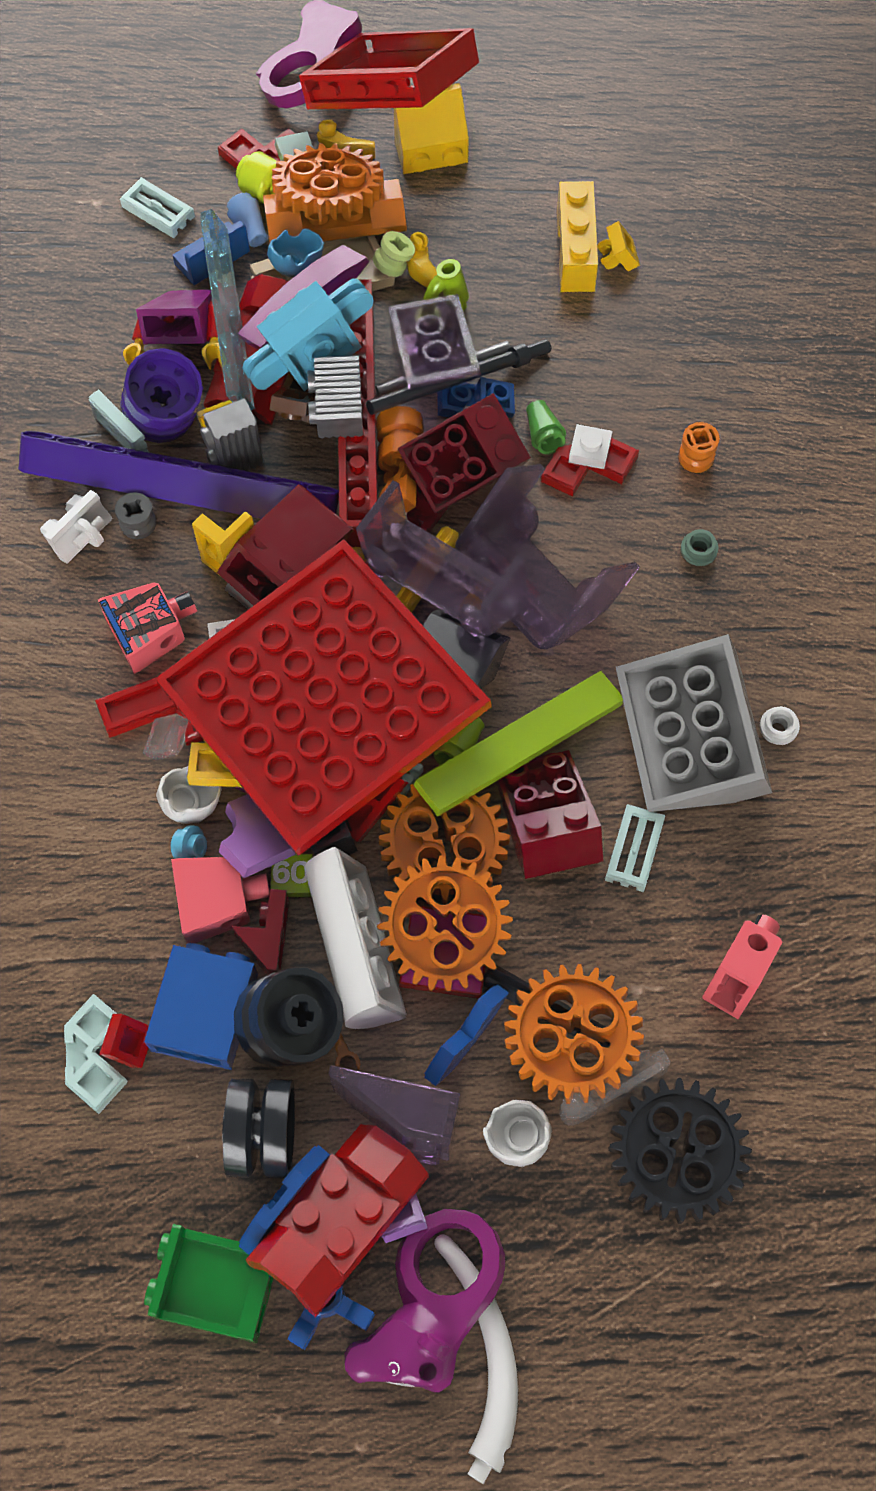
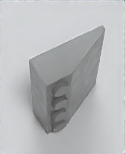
M729 634L616 667L645 802L649 812L731 804L772 793L738 655Z

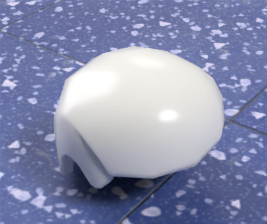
M188 766L182 769H172L161 778L156 793L162 811L170 819L182 824L200 823L215 810L222 787L189 785L187 780Z
M512 1100L494 1108L487 1126L483 1128V1135L490 1152L504 1164L518 1167L531 1165L539 1160L548 1148L552 1133L551 1124L544 1110L531 1101Z

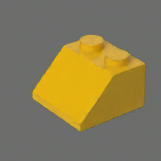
M460 83L450 85L423 108H394L395 146L403 174L468 163L469 138Z

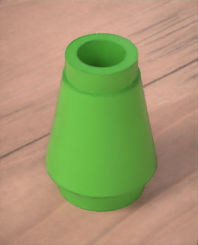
M536 400L530 403L526 408L532 446L542 454H553L558 447L564 446L566 430L545 401Z

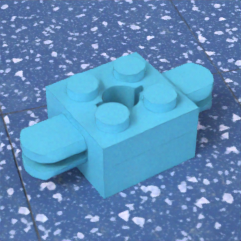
M354 278L347 281L329 296L317 281L313 282L307 288L300 290L293 299L280 309L270 313L262 323L256 326L268 343L244 361V373L250 378L252 384L257 389L265 390L286 373L290 372L303 391L307 390V371L315 370L314 357L350 356L362 347L349 325L372 308L373 296L365 289L361 281Z

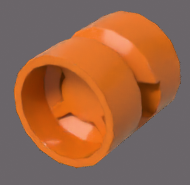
M396 406L380 412L377 416L376 432L377 440L380 443L377 447L378 465L382 471L386 473L390 470L396 475L399 471V463L403 461L397 448L424 433L423 417L416 409L407 406Z

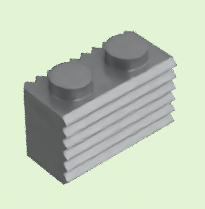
M359 355L314 357L315 370L307 371L309 393H315L316 400L308 402L310 424H317L318 437L322 439L333 436L336 438L340 436L344 438L346 436H362Z
M245 398L203 414L206 427L201 428L200 432L207 447L205 453L210 464L249 471L250 468L256 469L257 465L262 467L264 461L257 422Z

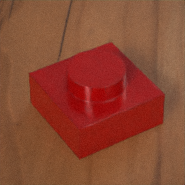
M112 1014L100 1055L131 1068H142L148 1051L144 1040L149 1025L124 1014Z

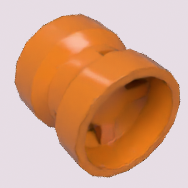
M695 422L685 429L678 458L681 466L687 471L702 473L713 465L720 440L719 433L715 427L708 423Z

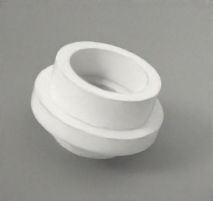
M780 706L767 710L760 720L759 727L762 736L767 741L776 745H785L796 738L800 725L797 716L792 710ZM772 724H782L785 731L782 732L774 729Z

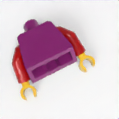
M212 290L169 291L136 309L138 319L132 336L135 342L128 345L123 351L124 359L129 365L138 355L145 352L144 346L148 344H195L208 341L210 343L202 349V356L208 368L211 369V363L216 358H218L222 369L226 368L228 359L221 346V343L225 341L226 315L222 305L215 300Z

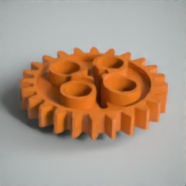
M320 143L318 149H313L311 146L306 145V151L304 152L294 149V156L284 154L283 161H276V168L272 169V190L275 193L276 201H282V207L284 208L292 206V213L294 214L302 210L305 211V217L307 218L313 213L318 214L319 220H322L326 214H330L334 220H337L338 214L341 213L349 218L353 210L362 214L363 206L373 208V201H380V193L384 192L383 169H380V162L373 161V155L371 154L363 156L362 149L351 152L350 145L343 149H338L337 143H334L331 148H326L323 143Z
M414 784L410 785V798L401 793L397 795V802L400 808L388 805L387 815L392 820H381V830L387 834L379 836V845L387 847L381 851V860L385 862L392 861L387 866L388 876L400 873L399 878L404 881L410 879L407 866L410 865L418 873L423 871L420 862L424 858L432 857L438 860L439 855H443L446 866H448L443 842L441 839H438V824L430 806L414 787ZM489 792L481 797H477L476 793L441 814L444 834L447 841H450V854L453 862L457 856L460 857L461 869L467 870L473 862L477 863L475 875L478 878L488 871L501 875L503 866L498 861H505L508 858V850L503 848V846L509 845L510 835L501 833L507 829L508 821L507 819H496L501 814L500 805L488 807L491 800ZM460 811L464 812L469 818L464 822L456 823L450 820L448 816L453 812ZM416 821L426 822L430 826L423 833L414 832L409 827ZM471 847L476 849L480 855L475 859L467 860L461 857L459 852L464 848ZM491 876L488 883L486 884L489 888L492 886L493 879ZM439 884L432 890L431 897L433 899L435 894L440 895L442 904L446 905L449 895L455 894V891L448 884Z
M439 855L437 867L432 868L427 859L424 858L422 859L423 871L418 873L410 865L407 866L410 879L404 881L395 876L394 882L399 888L398 892H384V896L392 904L391 906L379 907V913L387 916L388 921L377 924V929L389 932L390 936L383 939L380 945L381 947H394L395 950L387 958L388 962L391 963L401 959L403 963L398 974L402 976L410 970L414 971L412 982L414 985H417L423 977L428 978L430 991L434 990L438 981H443L446 991L450 992L452 981L458 979L461 986L467 989V976L472 974L481 982L483 981V974L480 968L483 965L493 971L497 968L491 959L492 954L505 956L506 951L498 945V941L511 940L512 935L501 930V926L512 923L513 917L501 915L500 911L509 906L510 902L509 900H496L495 896L502 890L501 884L489 888L486 884L490 879L491 873L488 871L478 878L475 875L477 863L473 862L467 870L461 869V858L457 856L452 867L446 866L443 855ZM439 884H448L454 889L455 898L446 905L436 903L431 897L434 887ZM423 898L443 918L449 914L454 917L452 926L470 940L474 948L468 950L446 929L438 933L436 931L438 926L436 919L423 910L416 903V900ZM477 911L485 917L486 926L481 932L471 933L464 928L462 919L468 912ZM417 914L426 919L427 929L423 934L410 936L405 932L403 928L404 922L410 915ZM450 942L457 947L459 956L455 962L445 965L436 960L434 952L439 944Z
M563 964L560 965L559 976L555 978L545 969L543 970L544 983L540 984L530 978L528 982L531 993L528 994L520 990L516 992L517 1000L522 1006L509 1005L508 1007L509 1015L516 1019L504 1023L505 1031L513 1034V1036L505 1039L506 1049L516 1050L509 1056L511 1065L524 1064L519 1070V1078L521 1080L534 1076L532 1081V1090L534 1092L541 1089L544 1085L548 1086L549 1100H552L558 1091H563L566 1104H570L574 1093H580L583 1102L588 1103L589 1091L595 1090L603 1099L606 1097L605 1084L609 1083L616 1089L621 1088L618 1073L629 1077L632 1076L633 1068L627 1060L640 1061L641 1052L633 1046L642 1045L644 1042V1034L635 1031L643 1027V1018L631 1016L637 1011L638 1003L637 1001L624 1002L628 996V988L626 986L616 991L613 990L615 976L611 975L603 982L600 981L599 968L597 967L594 968L589 976H584L582 964H578L574 975H568L567 969ZM566 1000L571 1003L572 1008L568 1012L561 1014L552 1011L550 1006L555 1001ZM605 1014L613 1022L608 1027L598 1028L592 1025L590 1020L595 1015ZM545 1019L550 1024H539L538 1020ZM574 1027L581 1029V1034L577 1033L574 1039L567 1038V1032L571 1033ZM543 1038H551L558 1044L556 1049L548 1053L540 1052L536 1049L535 1045ZM598 1042H609L610 1046L605 1048ZM588 1052L596 1055L599 1060L594 1066L586 1068L578 1065L575 1059L581 1053Z

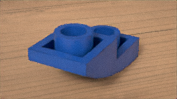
M480 377L476 385L462 383L437 392L438 416L450 418L463 411L465 406H471L494 393L507 417L512 418L515 414L514 384Z

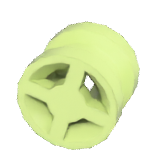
M396 231L386 232L381 240V247L373 255L374 265L383 274L392 277L401 276L407 267L406 261H409L415 253V246L402 233Z

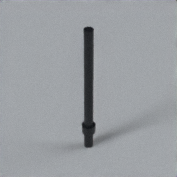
M547 339L530 345L522 343L510 347L507 353L370 399L366 402L368 412L373 415L510 366L518 368L527 365L531 359L550 353L552 347Z

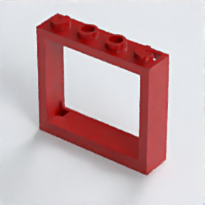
M474 28L359 33L299 75L307 110L423 108L479 63ZM365 40H371L373 47L367 49ZM410 78L413 79L414 85H411Z

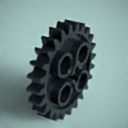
M677 1078L673 1089L669 1090L664 1079H661L657 1084L656 1094L647 1085L643 1086L641 1093L644 1101L631 1095L627 1102L633 1112L620 1109L617 1117L625 1126L614 1125L610 1131L615 1137L621 1139L619 1142L611 1143L608 1147V1151L620 1154V1158L612 1162L611 1169L624 1170L625 1172L618 1181V1186L631 1184L634 1189L628 1200L631 1202L640 1196L646 1199L643 1205L644 1213H647L654 1205L658 1206L659 1219L661 1221L667 1217L670 1210L675 1211L678 1224L684 1222L687 1211L691 1212L696 1222L703 1219V1207L713 1216L720 1212L716 1199L729 1205L734 1199L727 1188L740 1191L744 1186L743 1182L735 1175L747 1174L750 1171V1167L747 1164L739 1161L740 1158L749 1156L752 1153L751 1148L739 1144V1141L747 1137L749 1131L743 1129L736 1130L734 1127L742 1115L737 1113L728 1116L725 1110L729 1106L730 1100H723L719 1104L714 1102L716 1093L714 1087L705 1095L700 1094V1084L697 1080L689 1090H685L682 1079ZM657 1113L669 1115L673 1119L674 1130L671 1132L658 1130L654 1125L653 1116ZM689 1113L692 1118L683 1145V1150L689 1153H686L679 1162L675 1187L671 1188L667 1182L676 1155V1150L672 1147L681 1135L684 1114ZM701 1125L710 1127L716 1135V1143L713 1145L701 1143L696 1137L695 1128ZM648 1154L658 1156L663 1161L664 1172L659 1175L648 1173L643 1167L642 1158ZM696 1167L700 1169L706 1177L705 1187L694 1188L685 1178L686 1168Z

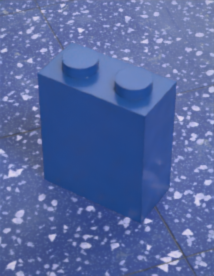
M187 943L186 947L173 945L144 1043L151 1052L232 1070L239 1045L234 1031V1010L239 995L251 982L257 980L258 972L255 964L250 962L249 957L235 952H227L226 956L211 954L209 948L195 943Z

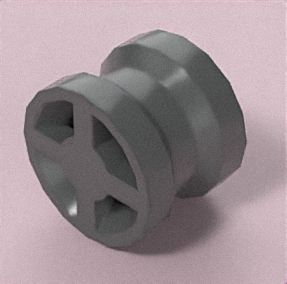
M134 492L122 496L117 501L115 514L119 521L120 529L125 536L135 540L143 539L155 530L156 517L148 497ZM138 511H140L139 514L137 513V514H134V515H130V514L133 513V512H138Z

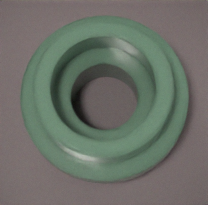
M698 529L683 538L680 549L683 558L688 563L695 566H705L715 560L719 548L712 533L707 530ZM700 547L704 549L705 552H698L693 548Z

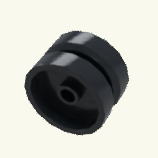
M306 967L284 969L251 982L239 995L234 1010V1031L242 1049L254 1061L269 1067L313 1062L328 1054L339 1040L344 1023L343 1005L335 986L323 974Z
M232 1078L227 1089L222 1127L225 1175L227 1177L249 1178L256 1168L258 1151L260 1150L261 1169L267 1178L285 1179L292 1169L294 1153L295 1088L293 1080L271 1079L264 1089L262 1107H260V1092L254 1079Z

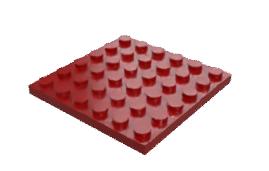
M345 540L339 542L155 678L159 686L297 856L309 849L492 707L491 700Z

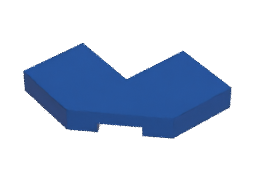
M497 984L477 1000L460 1030L439 1048L424 1073L425 1079L434 1086H437L456 1068L489 1026L509 992Z
M314 1146L293 1167L282 1181L283 1185L255 1215L239 1241V1247L248 1255L253 1252L275 1226L274 1221L330 1156L321 1146Z

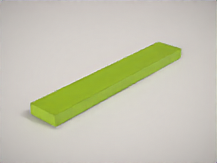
M599 671L415 780L414 787L438 817L619 708L623 704L622 695L604 673Z

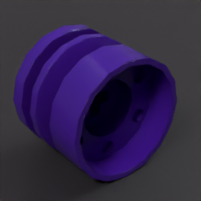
M165 348L147 350L138 355L127 368L120 401L121 412L144 435V440L155 443L174 441L183 436L193 424L203 390L200 373L193 362L180 352ZM160 403H166L163 407L160 405Z

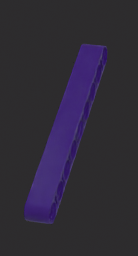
M39 431L21 432L18 470L27 474L125 493L137 492L144 494L146 497L239 515L247 512L252 517L260 519L300 484L335 514L337 512L339 490L328 486Z

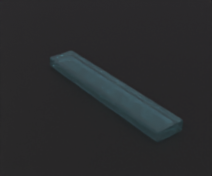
M211 208L200 213V221L226 396L232 402L245 398L250 410H253L255 405L251 380L243 371V363L247 359L245 342L238 335V332L243 327L228 229Z

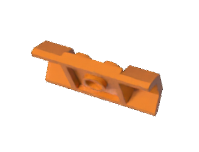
M399 179L384 180V192L380 193V201H373V208L363 206L362 214L353 210L349 218L341 213L338 214L337 220H334L330 214H326L322 220H319L318 214L315 213L307 218L303 210L294 214L292 213V206L284 208L282 207V201H276L275 194L263 195L269 242L277 239L284 230H287L291 236H298L304 228L320 235L323 241L379 235L390 231H407Z

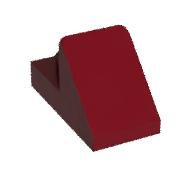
M270 889L269 901L261 903L259 924L265 928L232 927L237 940L267 975L282 970L290 906L287 890Z

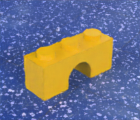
M594 181L559 182L557 229L558 237H560V292H595L598 252Z

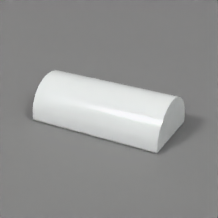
M336 847L319 853L305 864L304 869L335 988L343 1005L345 1026L351 1029H365L405 1019L407 1014L393 963H389L387 960L390 955L389 949L380 945V942L385 939V934L377 929V924H380L381 920L366 866Z

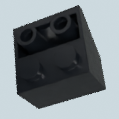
M442 607L430 613L423 625L425 629L480 689L492 682L496 677L511 638Z

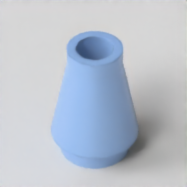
M240 193L232 197L227 203V216L233 224L238 221H242L245 224L248 243L251 247L261 246L268 240V235L265 231L258 200L249 193Z

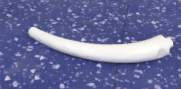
M445 1234L437 1236L434 1242L435 1248L452 1268L466 1290L476 1281L479 1271L449 1236ZM495 1298L478 1319L487 1355L488 1391L483 1419L477 1436L468 1452L476 1458L468 1475L484 1484L491 1469L500 1473L504 1466V1453L510 1448L518 1409V1378L513 1346L506 1323Z

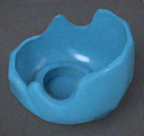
M302 229L298 236H291L287 230H284L277 239L270 241L267 256L279 273L288 277H295L322 257L325 243L320 235L310 229Z

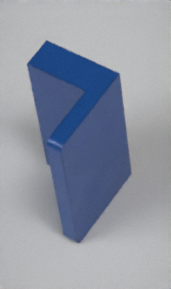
M229 221L173 254L174 264L193 285H196L250 252L246 226L242 221H238L233 225Z

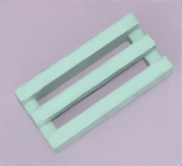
M142 177L120 198L122 208L172 238L178 235V228L183 229L186 226L187 219L191 221L195 217L192 207ZM142 191L143 193L147 194L148 196L152 197L153 199L150 200L149 198L145 197L144 195L140 194L139 192ZM162 204L177 212L178 215H175L174 213L162 207Z
M99 389L89 396V403L94 418L124 448L149 452L146 449L147 444L144 441V435Z
M629 804L626 805L605 881L611 883L617 881L621 883V886H634L636 890L644 892L665 815L649 812L646 809ZM632 816L639 817L626 867L624 873L619 872L616 869ZM647 820L653 821L655 824L640 877L632 875L645 826Z

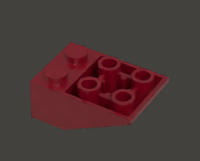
M494 393L397 448L434 514L524 466L531 458Z
M298 484L236 542L216 573L254 606L342 540L347 541L354 529L305 487Z
M569 750L536 757L497 781L515 853L525 879L604 862L601 824Z

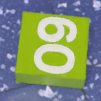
M293 855L272 865L271 889L287 890L288 897H312L304 867L313 858V855Z

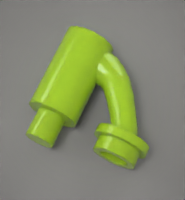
M455 259L444 260L437 266V275L429 283L422 304L415 309V320L424 328L434 327L439 322L441 312L436 302L442 291L446 303L452 306L456 312H462L467 308L466 302L469 299V292L461 265Z

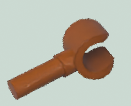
M340 1033L339 1040L335 1043V1050L338 1056L335 1061V1068L337 1073L344 1077L339 1065L343 1058L351 1057L354 1059L358 1071L361 1064L358 1055L349 1051L342 1033Z

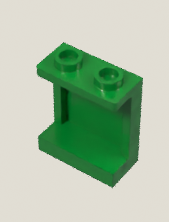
M173 1224L170 1234L164 1233L161 1238L157 1259L161 1260L162 1264L158 1278H151L148 1284L144 1305L149 1306L148 1315L155 1319L258 1343L274 1278L267 1272L254 1269L247 1264L246 1259L249 1255L239 1247V1241L186 1229L182 1225Z

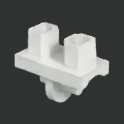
M91 490L84 497L75 494L66 502L65 510L67 513L59 521L49 519L40 528L41 533L56 555L66 564L88 543L99 547L104 542L99 532L113 519L101 504L98 494Z

